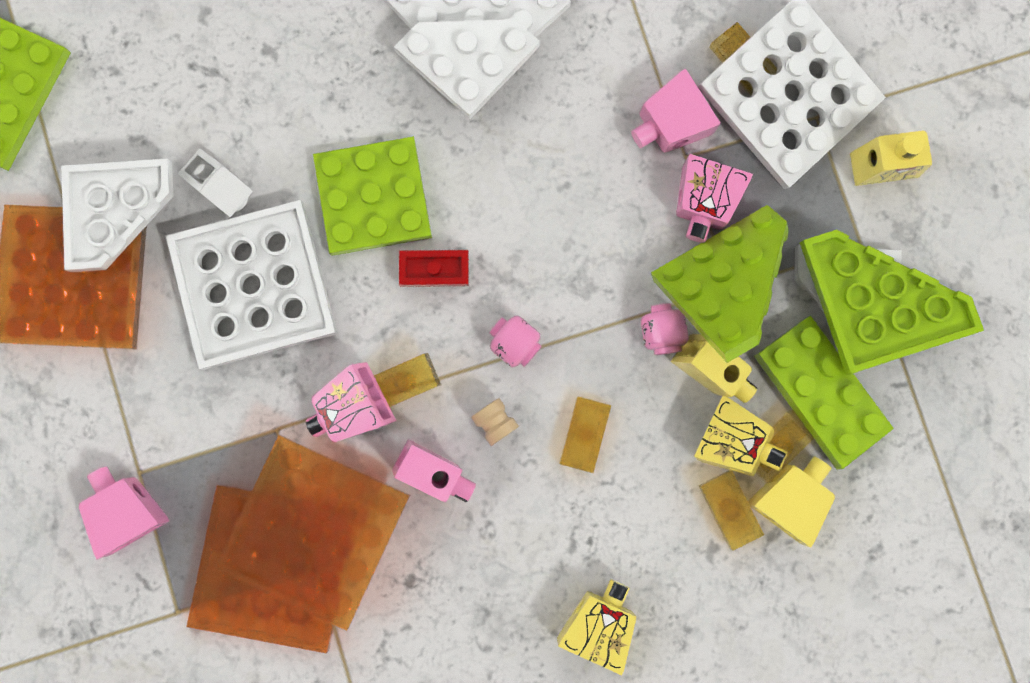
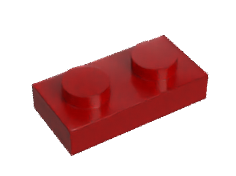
M399 251V286H469V251Z

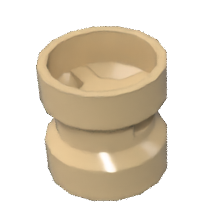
M500 398L471 417L476 426L482 427L486 432L485 439L490 446H493L519 427L514 418L508 417L505 413V405Z

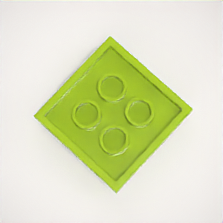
M414 136L313 154L329 254L331 256L432 238Z

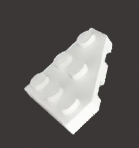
M516 19L417 22L394 46V49L399 56L463 114L471 119L540 47V41Z
M168 158L61 166L64 270L69 272L106 270L174 196L172 162Z

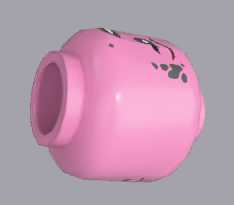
M671 303L651 306V313L641 318L644 345L647 349L654 350V355L681 352V346L685 345L689 340L686 318L680 310H672Z
M514 316L508 321L502 317L489 332L494 337L490 343L491 351L510 367H516L520 364L525 367L542 347L538 343L540 333L520 316Z

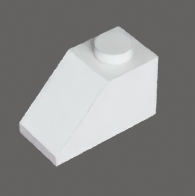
M199 149L178 173V175L229 217L244 208L248 202L249 195L253 192L227 168L202 149Z

